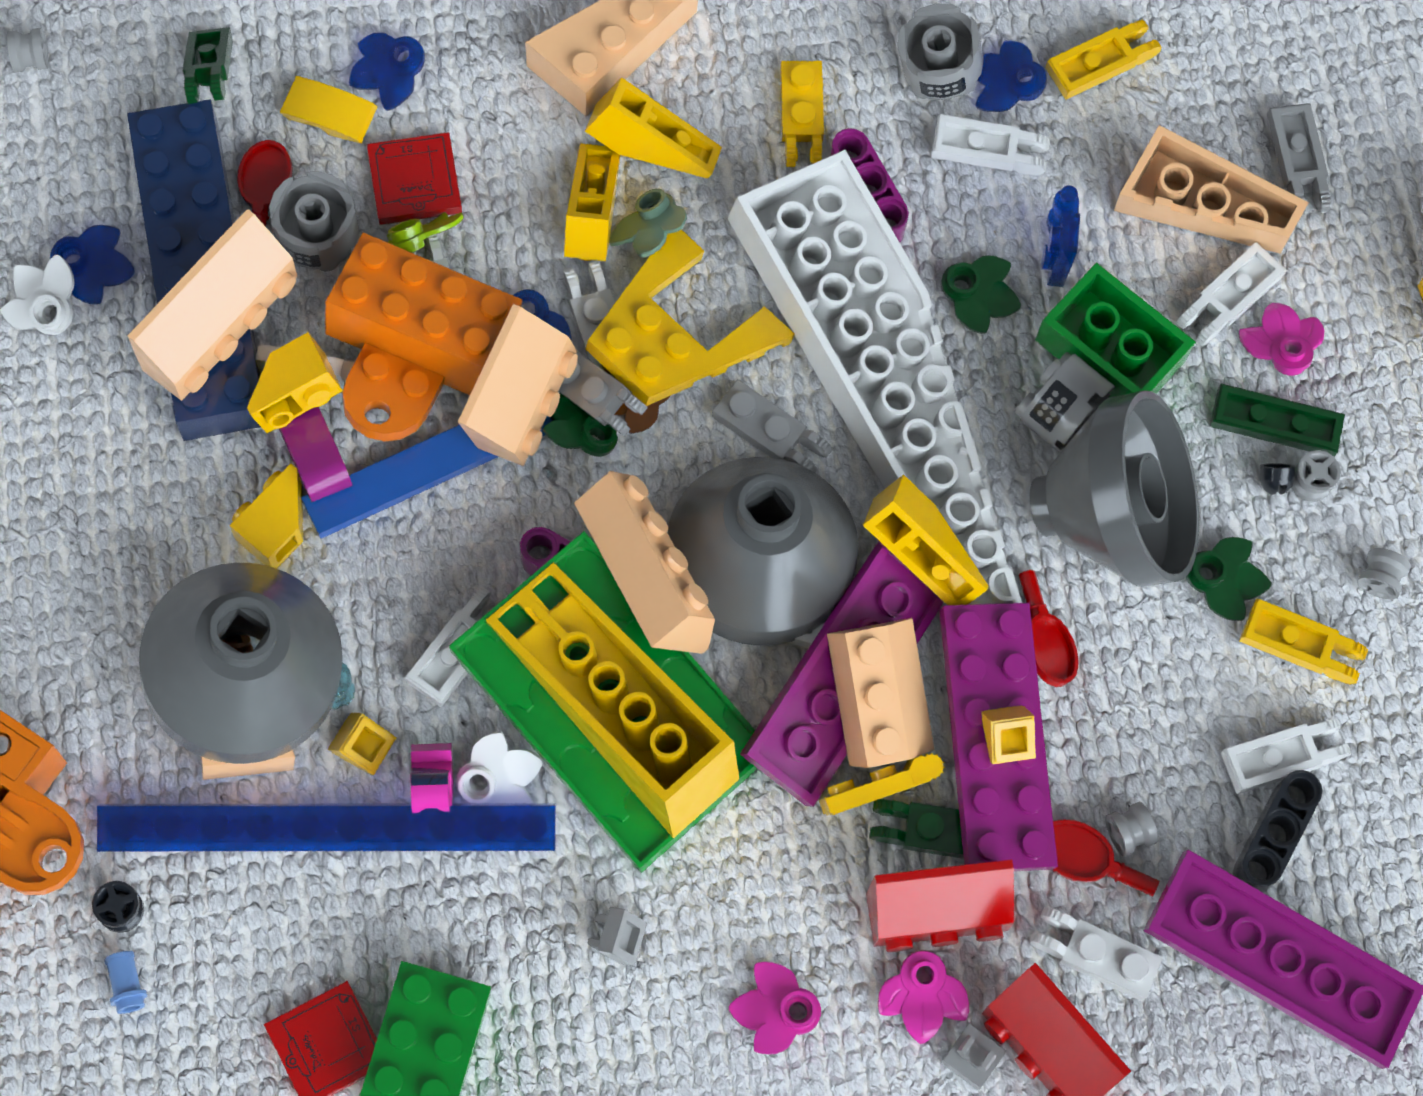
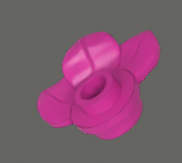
M1271 303L1264 310L1262 326L1240 329L1239 339L1253 357L1271 360L1277 371L1284 375L1295 376L1301 374L1311 365L1314 355L1313 350L1322 344L1325 331L1317 317L1300 320L1297 313L1290 306L1281 303Z
M920 950L908 955L901 965L900 973L883 983L878 995L879 1014L885 1016L901 1014L907 1032L919 1044H924L937 1033L944 1017L957 1021L967 1020L969 1000L963 984L956 978L946 974V968L941 958L930 951ZM922 966H928L932 971L931 978L927 982H919L916 978L917 970Z
M758 962L754 965L757 989L739 996L728 1008L733 1018L740 1025L749 1030L757 1031L754 1037V1052L774 1055L788 1049L796 1035L809 1033L817 1026L821 1017V1006L817 997L812 992L799 988L797 979L791 970L772 962ZM795 1004L802 1005L806 1010V1017L802 1020L793 1019L789 1014V1008Z

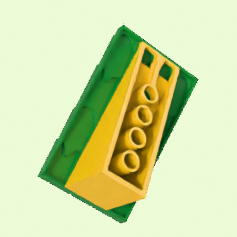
M585 531L449 645L451 653L460 662L461 666L499 707L503 715L549 765L561 782L641 873L757 769L740 755L755 729L689 652L652 648L597 545Z

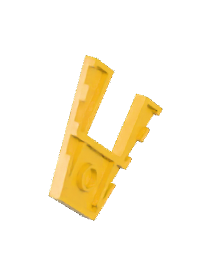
M682 229L674 233H667L664 245L656 253L649 256L590 336L585 348L646 406L690 388L695 381L710 375L713 378L725 373L728 367L746 360L750 362L762 357L767 350L781 345L785 347L792 342L795 335L764 306L707 351L653 301L652 297L696 265L703 257L704 250Z

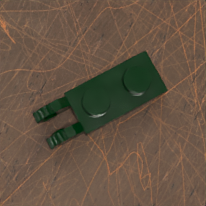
M230 27L188 33L182 70L185 79L184 90L188 104L198 103L200 96L199 85L209 86L215 101L224 100L226 94L225 80H228L233 45Z
M885 799L874 801L873 812L882 816L907 819L904 832L887 826H875L870 828L869 839L881 843L903 846L904 850L964 859L959 809L915 802L906 804L901 801Z

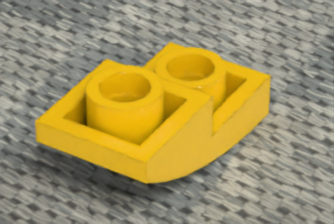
M296 76L280 113L288 120L319 127L329 136L361 144L377 110V106L366 99L333 86Z

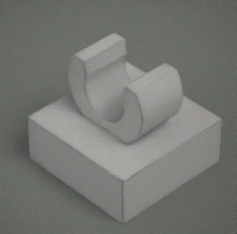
M610 907L607 915H595L594 921L604 926L601 938H589L588 945L619 964L635 967L647 922L626 909Z
M969 1023L941 1063L979 1091L1007 1051Z

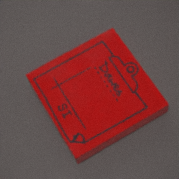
M449 132L367 144L379 225L404 222L410 219L438 217L444 212L447 215L462 213Z
M348 981L264 1024L298 1096H332L366 1077L377 1038Z

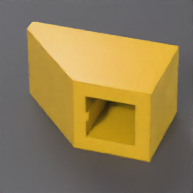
M309 332L276 349L268 356L247 407L250 415L266 433L285 427L297 416L314 407L326 404L331 397L343 391L324 351Z
M291 463L283 472L280 470L274 472L264 483L263 492L252 503L247 501L242 504L232 517L233 522L229 525L237 542L264 565L276 569L303 542L302 482L297 468Z

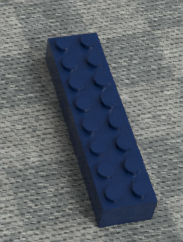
M211 99L198 101V103L193 104L185 103L127 113L157 304L235 222L219 126ZM248 329L238 340L236 350L228 359L218 361L209 371L205 384L197 392H190L182 401L171 393L175 421L183 441L261 427L247 409L261 376L255 359L257 350L253 330Z

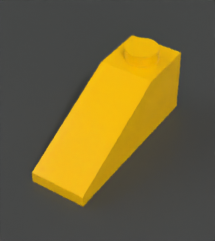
M622 77L596 103L585 129L586 133L619 155L706 179L712 175L722 149L719 144Z
M580 143L566 214L564 257L578 258L583 261H606L621 156L607 146Z
M904 474L873 498L863 526L947 605H968L987 591L989 585L936 505Z

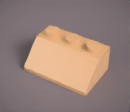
M515 304L510 309L458 423L478 449L524 466L528 456H533L539 448L542 439V432L540 430L546 417H551L555 413L560 400L558 391L564 378H570L577 365L578 355L576 354V348L567 335Z
M908 618L828 633L829 650L849 766L870 768L910 760L935 750L913 619Z

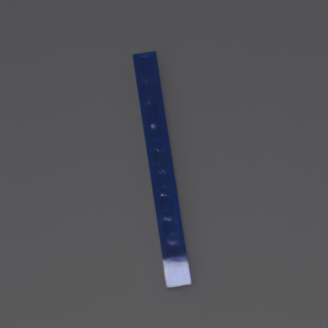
M411 803L99 804L97 806V852L556 850V803H452L450 812H443L437 808H425L419 813H412Z

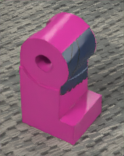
M452 743L411 744L410 783L412 813H419L425 808H437L443 812H450L454 788Z

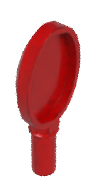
M274 140L260 141L251 146L240 162L237 176L238 188L244 201L252 207V213L256 215L265 227L269 220L268 212L273 193L284 180L292 177L293 170L286 148Z
M1027 570L1020 573L1018 577L1025 602L1030 604L1037 674L1048 685L1062 687L1071 682L1077 674V648L1068 628L1060 619L1048 613L1035 571Z
M1064 819L1053 821L1058 867L1053 869V872L1071 881L1084 883L1096 882L1108 876L1114 879L1115 882L1119 881L1145 894L1154 896L1160 880L1126 866L1124 862L1115 861L1112 846L1106 837L1095 828L1076 820Z

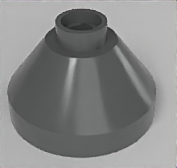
M1140 391L1107 398L1053 461L1047 475L1036 477L1032 481L1030 487V508L1034 523L1043 536L1058 535L1064 544L1136 586L1145 587L1181 581L1189 574L1194 564L1200 526L1196 479L1182 430L1169 406L1154 392Z
M750 457L732 460L701 475L685 490L672 512L667 532L675 548L680 550L688 561L687 569L695 584L701 587L708 597L707 605L715 618L712 632L728 640L748 645H779L795 641V638L802 635L811 634L814 629L827 621L853 580L858 560L856 526L848 506L839 493L815 472L796 463L777 458Z
M235 562L208 567L176 584L163 596L152 611L145 625L140 644L139 668L141 687L148 708L156 722L174 741L185 749L204 758L224 763L248 764L266 761L298 747L320 727L329 714L336 699L342 671L340 635L330 611L319 596L306 584L287 572L255 563ZM234 635H248L257 638L260 642L253 652L241 653L222 640Z

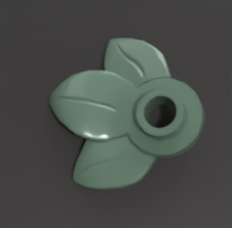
M662 189L649 190L637 199L635 203L637 211L624 217L618 223L610 237L609 243L611 246L633 243V248L639 257H648L661 249L666 241L667 233H674L683 228L687 219L686 211L683 207L676 205L673 197Z

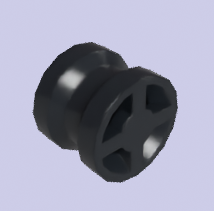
M111 881L105 883L96 891L92 900V909L97 920L104 927L113 932L123 933L132 930L140 923L144 914V903L132 886L122 881ZM126 904H130V905H128V906L126 907V910L124 911V915H123V912H122V911L124 910L125 905H126Z

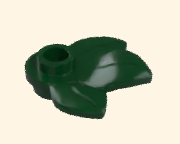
M987 255L981 256L972 264L965 262L953 264L944 271L941 279L942 292L949 300L954 302L956 318L969 330L985 334L989 329L990 317H1007L1020 310L1021 303L1015 292L1003 282L1011 268L1009 261L997 256ZM958 280L965 281L969 288H957L954 282Z
M559 393V404L555 413L550 417L553 421L543 428L548 438L560 447L566 449L581 448L585 453L592 456L602 457L610 454L618 441L617 431L608 424L602 425Z
M1240 537L1224 538L1215 545L1212 551L1197 552L1192 569L1186 576L1191 587L1204 593L1209 609L1216 615L1231 621H1243L1246 617L1244 601L1261 596L1272 586V582L1260 569L1247 562L1252 551V541ZM1200 568L1210 569L1213 573V578H1203L1199 571Z

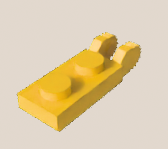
M1142 19L1120 29L1118 27L1113 28L1050 58L1046 63L1045 69L1065 100L1134 68L1136 65L1154 58L1162 50V47L1155 39L1131 49L1129 43L1141 38L1149 30L1148 25Z
M781 61L782 142H785L786 167L796 166L798 161L796 142H811L809 160L811 164L822 160V142L824 138L822 61Z
M1256 599L1253 602L1239 642L1316 673H1324L1333 680L1350 685L1357 683L1360 673L1351 666L1331 659L1332 650L1337 654L1358 661L1365 660L1368 652L1364 644L1338 634L1339 631L1261 599Z
M938 754L920 755L907 760L902 771L897 772L894 764L870 772L872 781L855 787L853 779L829 786L827 789L830 796L818 799L822 812L826 816L835 815L930 782L932 778L935 780L936 777H941V773H944V762H942L941 757L937 756Z

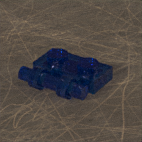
M1071 185L1064 186L1062 190L1055 194L1052 209L1049 211L1046 220L1049 240L1048 244L1044 245L1041 269L1048 270V286L1064 287L1077 254L1080 213H1078L1079 197L1077 189Z

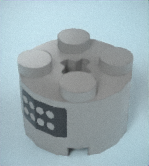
M936 3L921 7L914 12V18L909 20L906 26L904 23L900 28L897 42L904 77L912 88V92L919 98L948 100L970 94L977 86V80L981 75L983 66L981 38L976 21L972 17L970 19L961 12L959 7L953 4Z
M308 171L306 172L307 176H300L296 179H293L292 176L284 180L275 190L269 206L275 238L291 255L294 264L313 270L319 269L324 272L332 271L352 252L351 248L356 246L359 236V225L354 200L345 183L332 174Z
M1068 352L1059 360L1055 359L1041 375L1040 380L1045 385L1041 384L1034 393L1030 392L1015 410V413L1021 417V422L1060 453L1072 440L1070 437L1073 433H1077L1101 403L1109 398V392L1115 388L1111 382L1076 354L1071 355Z

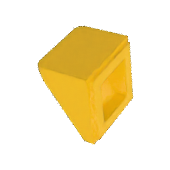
M1025 706L982 711V723L992 764L1036 758L1034 715Z
M350 713L328 747V750L366 773L374 775L397 737L363 713Z

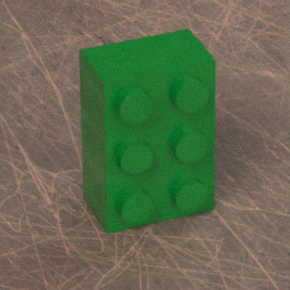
M1097 262L1042 320L1035 338L1036 342L1057 359H1060L1066 352L1071 355L1076 354L1111 382L1115 388L1109 392V398L1140 391H1151L1157 394L1185 363L1196 341Z
M401 961L360 1096H461L490 999L492 986Z

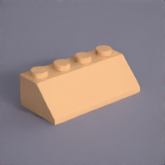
M247 209L127 336L142 371L181 401L190 392H197L205 384L209 371L218 361L228 359L236 350L238 340L248 329L253 330L258 327L266 317L267 309L278 297L281 299L288 295L296 283L297 272L293 258L250 210Z
M609 471L574 502L580 516L652 648L703 654L709 649L715 618L707 605V595L701 587L695 584L687 569L688 561L680 550L675 548L667 533L668 525L666 521L654 510L647 497L649 492L646 485L634 475Z

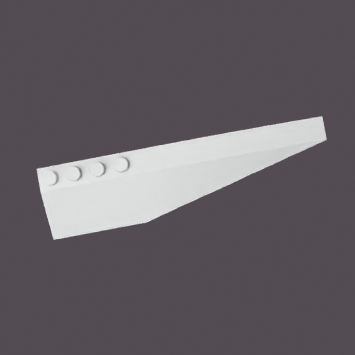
M846 150L738 196L727 219L791 331L795 333V338L847 428L884 488L886 489L904 474L936 505L989 585L986 592L968 605L1022 603L1011 568H1008L1003 552L1005 544L1001 531L996 529L990 509L993 505L989 491L984 489L980 476L981 465L963 405L957 400L953 383L955 379L951 366L946 363L941 347L943 339L939 326L935 325L930 310L932 303L929 293Z

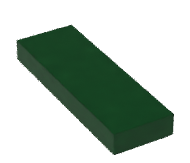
M1221 383L1217 389L1210 427L1309 452L1321 450L1335 457L1339 449L1345 414Z

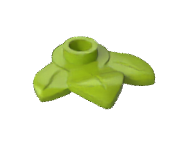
M444 212L424 225L421 224L420 219H410L401 222L388 230V243L411 253L425 246L424 240L427 237L455 227L464 218L463 214L458 213L449 217Z

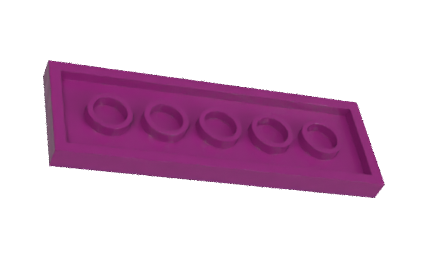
M880 541L877 542L740 753L742 757L805 806L814 807L847 755L827 634L912 618L918 644L944 603Z
M1030 604L944 605L939 612L964 865L1012 859L1014 871L1053 870L1058 867ZM1025 706L1034 715L1036 758L992 764L982 723V711Z
M1189 849L1181 854L1143 930L1380 1069L1389 1068L1423 995V985Z

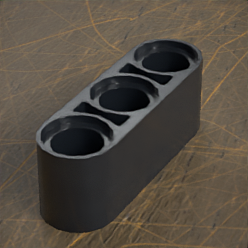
M1296 770L1288 774L1276 786L1234 865L1233 876L1261 892L1267 891L1279 880L1321 800L1322 786L1314 774L1305 770ZM1288 786H1295L1303 791L1306 799L1304 804L1297 803L1291 799L1288 794ZM1274 823L1284 829L1286 833L1285 842L1277 841L1271 837L1268 829L1269 824ZM1255 861L1264 866L1267 874L1266 880H1258L1251 875L1248 867L1249 862Z

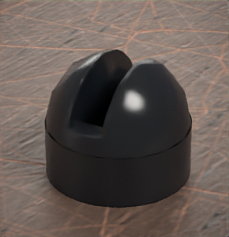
M1282 463L1260 465V483L1267 493L1271 495L1277 492L1284 494L1292 488L1295 477L1294 465Z

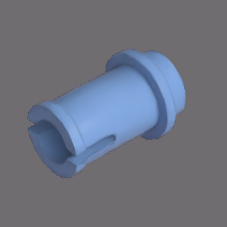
M133 951L114 953L104 959L113 992L110 1004L111 1006H116L118 1014L131 1013L145 1007L144 999L147 997V991L141 989Z

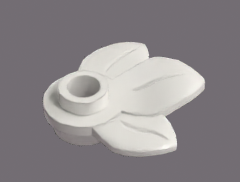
M54 255L49 260L45 270L28 265H15L13 280L17 299L9 301L0 309L4 319L12 327L19 330L36 328L47 335H57L65 331L73 317V309L69 298L75 284L74 275L67 261L60 255ZM57 307V315L51 321L50 312L53 308Z
M502 732L487 734L481 737L473 746L471 761H468L460 768L456 777V787L459 794L468 802L474 804L486 803L500 816L526 815L534 811L535 804L524 786L529 784L538 774L543 760L536 753L528 749L514 748L508 750L506 737ZM476 774L484 776L487 784L485 786L474 784L472 776Z

